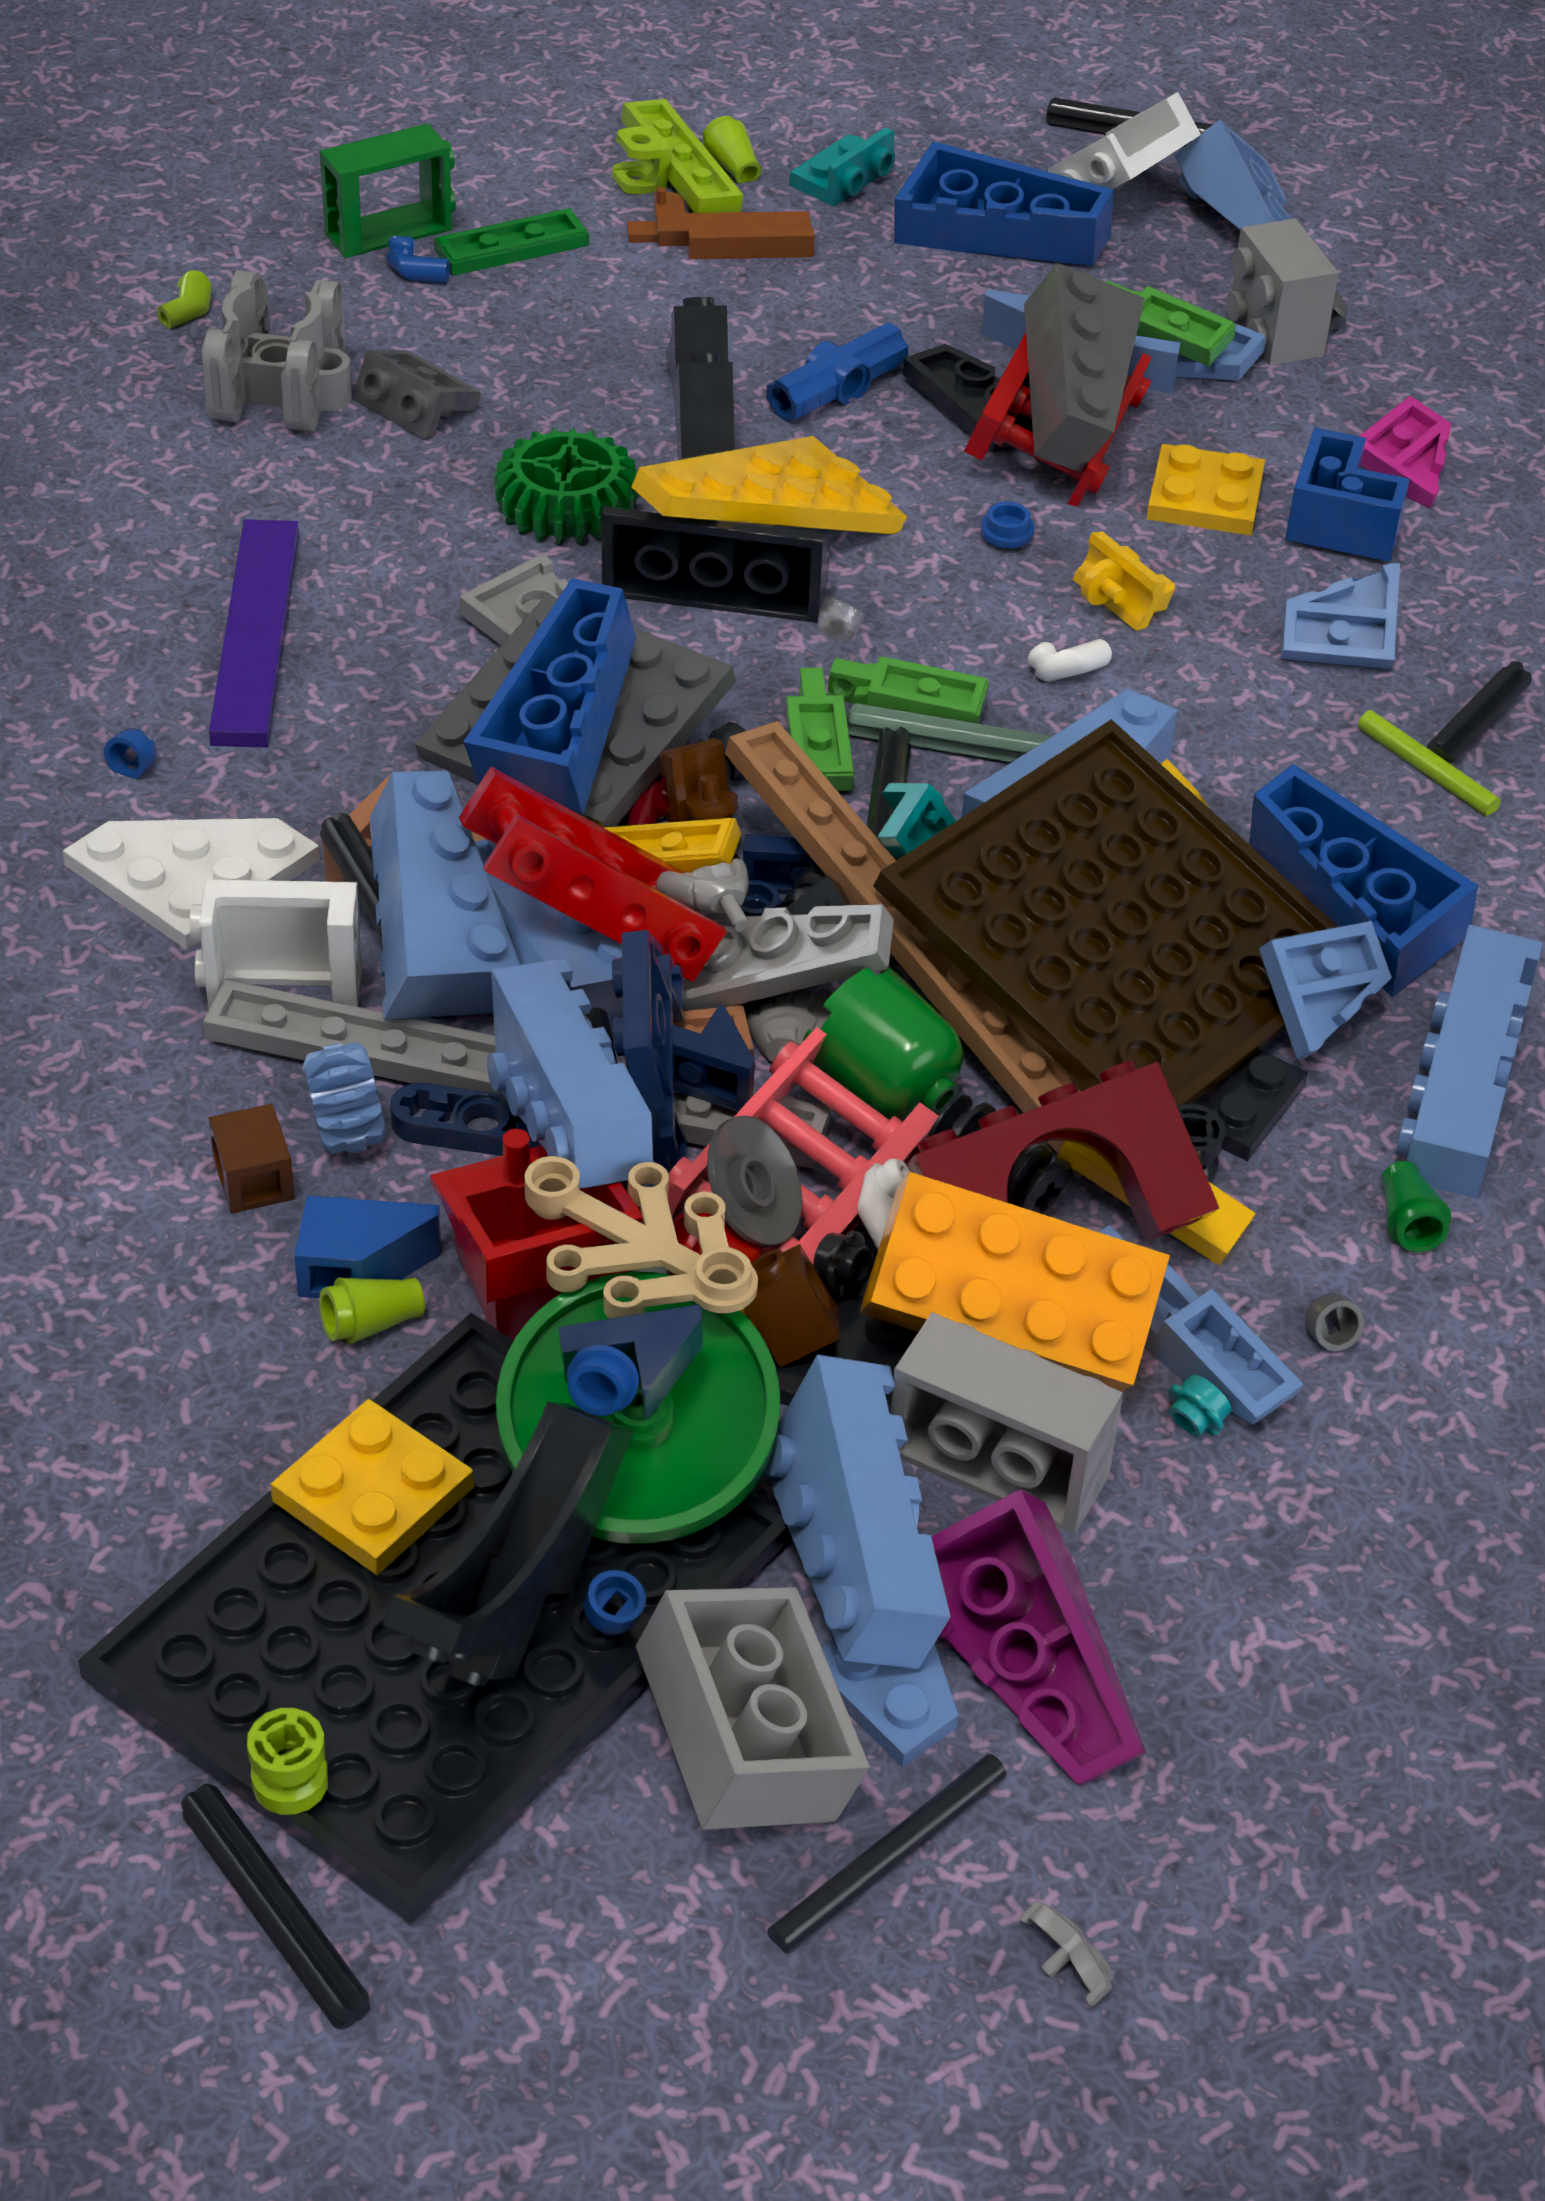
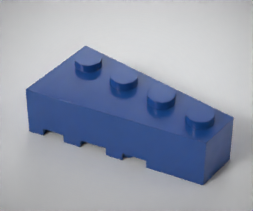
M1294 764L1254 793L1249 844L1338 927L1372 921L1392 977L1382 988L1392 998L1465 939L1468 925H1472L1478 890L1476 883Z

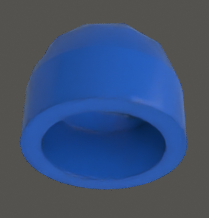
M129 728L120 731L104 747L106 763L113 772L137 779L154 763L157 751L153 739L149 740L141 729ZM131 748L137 754L134 760L126 754ZM128 763L138 767L130 769L128 767Z
M620 1570L602 1572L592 1580L584 1599L586 1619L590 1625L601 1631L602 1634L607 1636L622 1635L638 1622L645 1607L646 1594L641 1583L631 1574ZM617 1594L626 1600V1603L614 1616L608 1614L605 1610Z

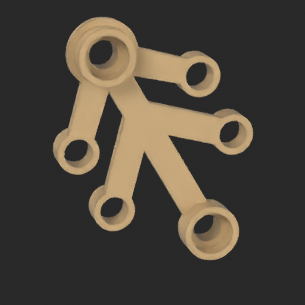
M556 1156L543 1157L532 1162L526 1169L525 1200L538 1216L544 1219L555 1220L567 1215L619 1243L587 1248L561 1245L552 1249L546 1259V1278L549 1285L560 1292L577 1291L586 1285L588 1275L663 1267L676 1275L641 1281L632 1276H617L609 1280L603 1290V1310L605 1315L611 1319L642 1314L647 1306L694 1301L700 1304V1307L711 1312L732 1313L747 1307L754 1300L758 1289L757 1273L745 1254L736 1249L729 1248L724 1230L726 1206L723 1199L717 1194L698 1192L689 1196L684 1204V1227L689 1234L698 1237L701 1250L700 1255L679 1244L677 1241L667 1199L669 1195V1174L660 1164L653 1162L639 1163L632 1167L628 1173V1194L635 1204L640 1207L644 1224L580 1191L579 1170L574 1163L565 1158ZM651 1183L655 1184L656 1186L644 1187L641 1186V1184ZM699 1213H709V1214H711V1215H713V1216H710V1217H700V1216H698L697 1214H699ZM564 1266H571L576 1269L571 1271H564L559 1268ZM620 1297H628L633 1300L629 1302H620L616 1299Z

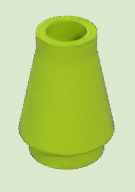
M721 116L711 121L703 132L705 148L718 164L729 172L739 184L757 180L761 174L762 167L756 159L745 125L731 116Z
M415 1277L403 1280L337 1278L334 1286L321 1289L319 1308L322 1324L329 1339L332 1341L345 1339L351 1345L406 1320L422 1317L425 1312V1299L421 1284Z

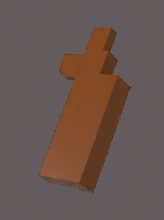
M658 187L657 192H654L656 221H627L628 243L658 242V246H687L689 260L814 257L815 235L813 226H811L809 211L685 213L684 199L681 195L674 192H666L664 187Z

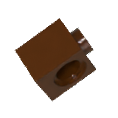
M273 1103L208 1117L213 1160L231 1214L295 1200L291 1156Z
M801 1244L784 1252L780 1250L766 1252L751 1262L758 1276V1289L754 1300L744 1309L761 1334L779 1367H783L841 1339L838 1306Z

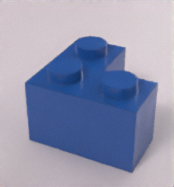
M1314 427L1294 487L1285 540L1391 562L1400 531L1410 479L1361 469L1366 443L1365 437Z

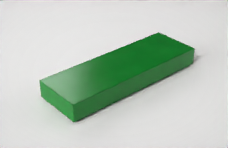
M571 208L434 238V251L439 258L449 259L450 274L452 276L589 246V232Z

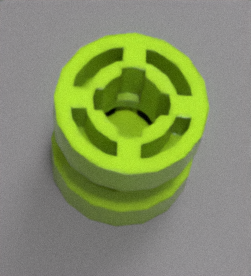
M278 1708L265 1713L254 1722L248 1733L247 1751L251 1764L253 1793L256 1800L265 1809L274 1813L293 1815L307 1811L321 1801L328 1785L323 1729L319 1721L309 1712L297 1708Z

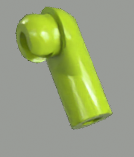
M189 270L184 273L177 284V288H180L179 298L157 307L158 319L168 329L196 319L208 312L212 295V283L203 272Z

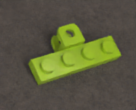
M666 99L623 103L621 120L627 128L617 131L616 142L621 145L629 158L637 160L617 163L612 167L611 176L623 192L628 194L656 192L658 187L667 189V182L669 180L694 213L741 212L743 193ZM630 177H640L642 179L637 180Z

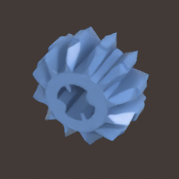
M359 1042L346 1045L336 1043L323 1046V1050L308 1053L303 1066L323 1147L330 1154L347 1151L349 1154L366 1150V1146L381 1143L386 1133L385 1122L367 1050Z

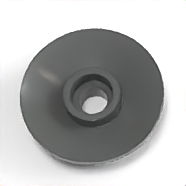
M737 1116L726 1120L714 1132L708 1149L707 1165L712 1193L720 1196L725 1202V1220L740 1237L751 1244L761 1247L780 1244L789 1239L796 1230L802 1210L801 1184L793 1158L778 1134L763 1121L751 1116Z

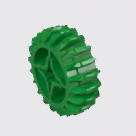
M552 427L549 434L543 435L536 431L532 432L530 440L515 439L513 448L503 450L502 460L497 463V471L494 474L495 500L498 503V511L502 512L505 516L506 524L516 523L519 534L533 530L537 541L544 539L547 535L555 536L558 545L564 540V537H574L581 545L584 536L587 534L601 540V513L603 506L629 510L636 508V500L639 494L631 486L638 471L635 469V460L628 457L627 448L615 446L612 437L599 439L595 430L583 434L577 433L574 427L569 432H559Z

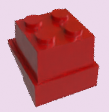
M511 1129L503 1135V1156L430 1175V1184L439 1196L453 1227L455 1250L488 1324L515 1340L525 1324L539 1309L563 1293L552 1288L547 1282L546 1259L552 1249L561 1245L587 1248L619 1244L567 1215L555 1220L544 1219L529 1207L525 1200L526 1169L532 1162L548 1157L542 1145L530 1148L529 1135L522 1129ZM620 1182L580 1189V1191L643 1224L639 1208ZM571 1266L560 1267L559 1269L564 1271H571L576 1268ZM629 1271L588 1275V1281L606 1275L625 1273Z

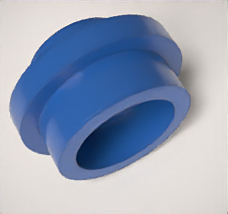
M999 502L992 505L988 510V514L983 517L980 531L982 537L994 546L1018 548L1028 544L1033 539L1035 526L1030 518V512L1025 506L1015 502Z
M591 1345L581 1349L574 1356L568 1367L567 1381L569 1394L580 1409L592 1415L605 1416L624 1409L632 1402L639 1388V1375L633 1362L620 1350L607 1345Z

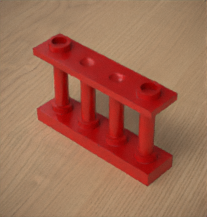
M1025 332L989 399L964 452L983 461L992 442L1001 447L1005 442L1079 480L1067 503L1068 505L1078 507L1086 491L1096 495L1110 466L1101 461L1128 406L1131 405L1138 408L1151 383V380L1143 377L1152 357L1142 353L1131 376L1127 374L1114 433L1082 471L1077 472L1035 456L1033 432L1014 423L1019 413L1032 420Z
M493 767L489 768L458 817L463 827L497 844L483 866L485 872L622 944V933L648 930L663 946V955L670 954L674 959V966L679 965L683 970V977L692 982L695 981L727 933L724 926L659 892L656 888L657 880L662 872L674 871L681 874L685 872Z

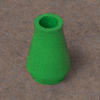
M1398 1161L1389 1165L1384 1170L1381 1180L1385 1189L1387 1229L1390 1237L1396 1243L1401 1244L1403 1248L1412 1252H1426L1436 1248L1446 1239L1449 1233V1225L1451 1223L1450 1208L1422 1177L1414 1163Z

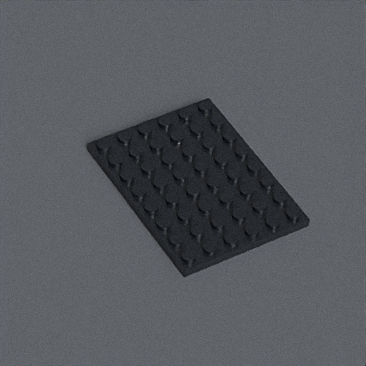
M472 1313L465 1317L372 1400L474 1470V1488L378 1576L272 1501L270 1490L78 1660L82 1679L410 1924L436 1900L649 1683L638 1655L636 1644L665 1591L742 1589L792 1537L787 1524H785L782 1518V1514L750 1493L739 1505L718 1521L695 1533L677 1539L658 1543L630 1544L592 1537L571 1593L547 1594L516 1676L512 1678L488 1679L486 1686L470 1684L446 1673L444 1668L448 1660L444 1663L433 1661L405 1649L402 1645L406 1635L382 1625L393 1596L404 1594L420 1587L434 1577L455 1557L488 1515L513 1474L501 1446L497 1423L496 1396L501 1368L514 1340ZM608 1570H620L631 1574L641 1583L646 1594L645 1607L638 1622L622 1635L607 1636L602 1634L601 1631L588 1623L584 1610V1599L592 1580L600 1573ZM616 1594L605 1612L615 1616L626 1603V1600ZM278 1708H297L309 1712L319 1721L325 1738V1760L328 1770L327 1790L321 1801L311 1809L293 1815H280L265 1809L256 1800L251 1784V1764L247 1751L248 1733L256 1720L265 1713Z

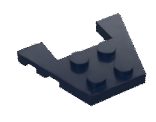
M648 930L622 933V959H613L612 980L617 999L623 998V1016L613 1018L614 1046L617 1056L626 1057V1068L651 1112L653 1161L663 1166L669 1174L681 1158H688L687 1138L674 1106L673 1023L685 1022L683 970L679 965L674 966V959L670 954L663 955V946Z

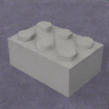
M932 1312L894 1371L895 1388L892 1391L890 1414L902 1416L908 1441L902 1447H898L901 1460L995 1501L1022 1489L1046 1503L1057 1528L1075 1535L1109 1478L1123 1392L1105 1385L1094 1377L1083 1376L1045 1360L1032 1351L1019 1349L983 1334L968 1324L957 1323Z
M797 1587L666 1590L637 1642L636 1649L702 1830L836 1822L870 1766Z

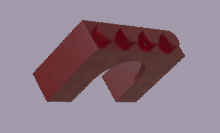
M1135 1060L1123 1062L1099 1073L1098 1077L1101 1084L1078 1092L1075 1083L1060 1086L1038 1097L1041 1107L1018 1115L1015 1106L997 1110L978 1120L980 1130L957 1138L954 1129L932 1135L917 1143L920 1153L915 1154L906 1165L912 1173L1008 1203L1007 1183L1012 1165L1017 1156L1027 1148L1042 1142L1070 1141L1092 1149L1113 1168L1120 1180L1145 1242L1205 1220L1220 1209L1158 1062L1140 1069L1137 1068Z

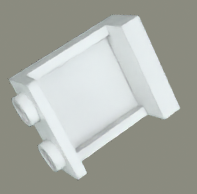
M1177 92L1106 132L1105 137L1048 169V172L1114 189L1201 134Z
M205 880L202 904H192L190 938L191 942H201L202 950H197L195 956L196 987H206L208 1009H210L225 979L258 985L331 986L332 1002L359 1007L362 955L357 882Z

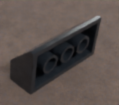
M603 506L601 513L602 584L622 588L625 599L819 623L829 574L830 540L825 534L718 520L663 516L660 513Z

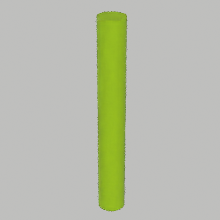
M1368 710L1361 716L1358 722V729L1485 817L1498 810L1501 804V799L1376 712Z

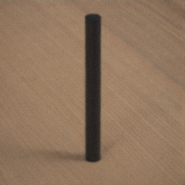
M986 1754L770 1926L767 1930L769 1938L785 1954L791 1951L1005 1779L1006 1770L1001 1761L992 1754Z

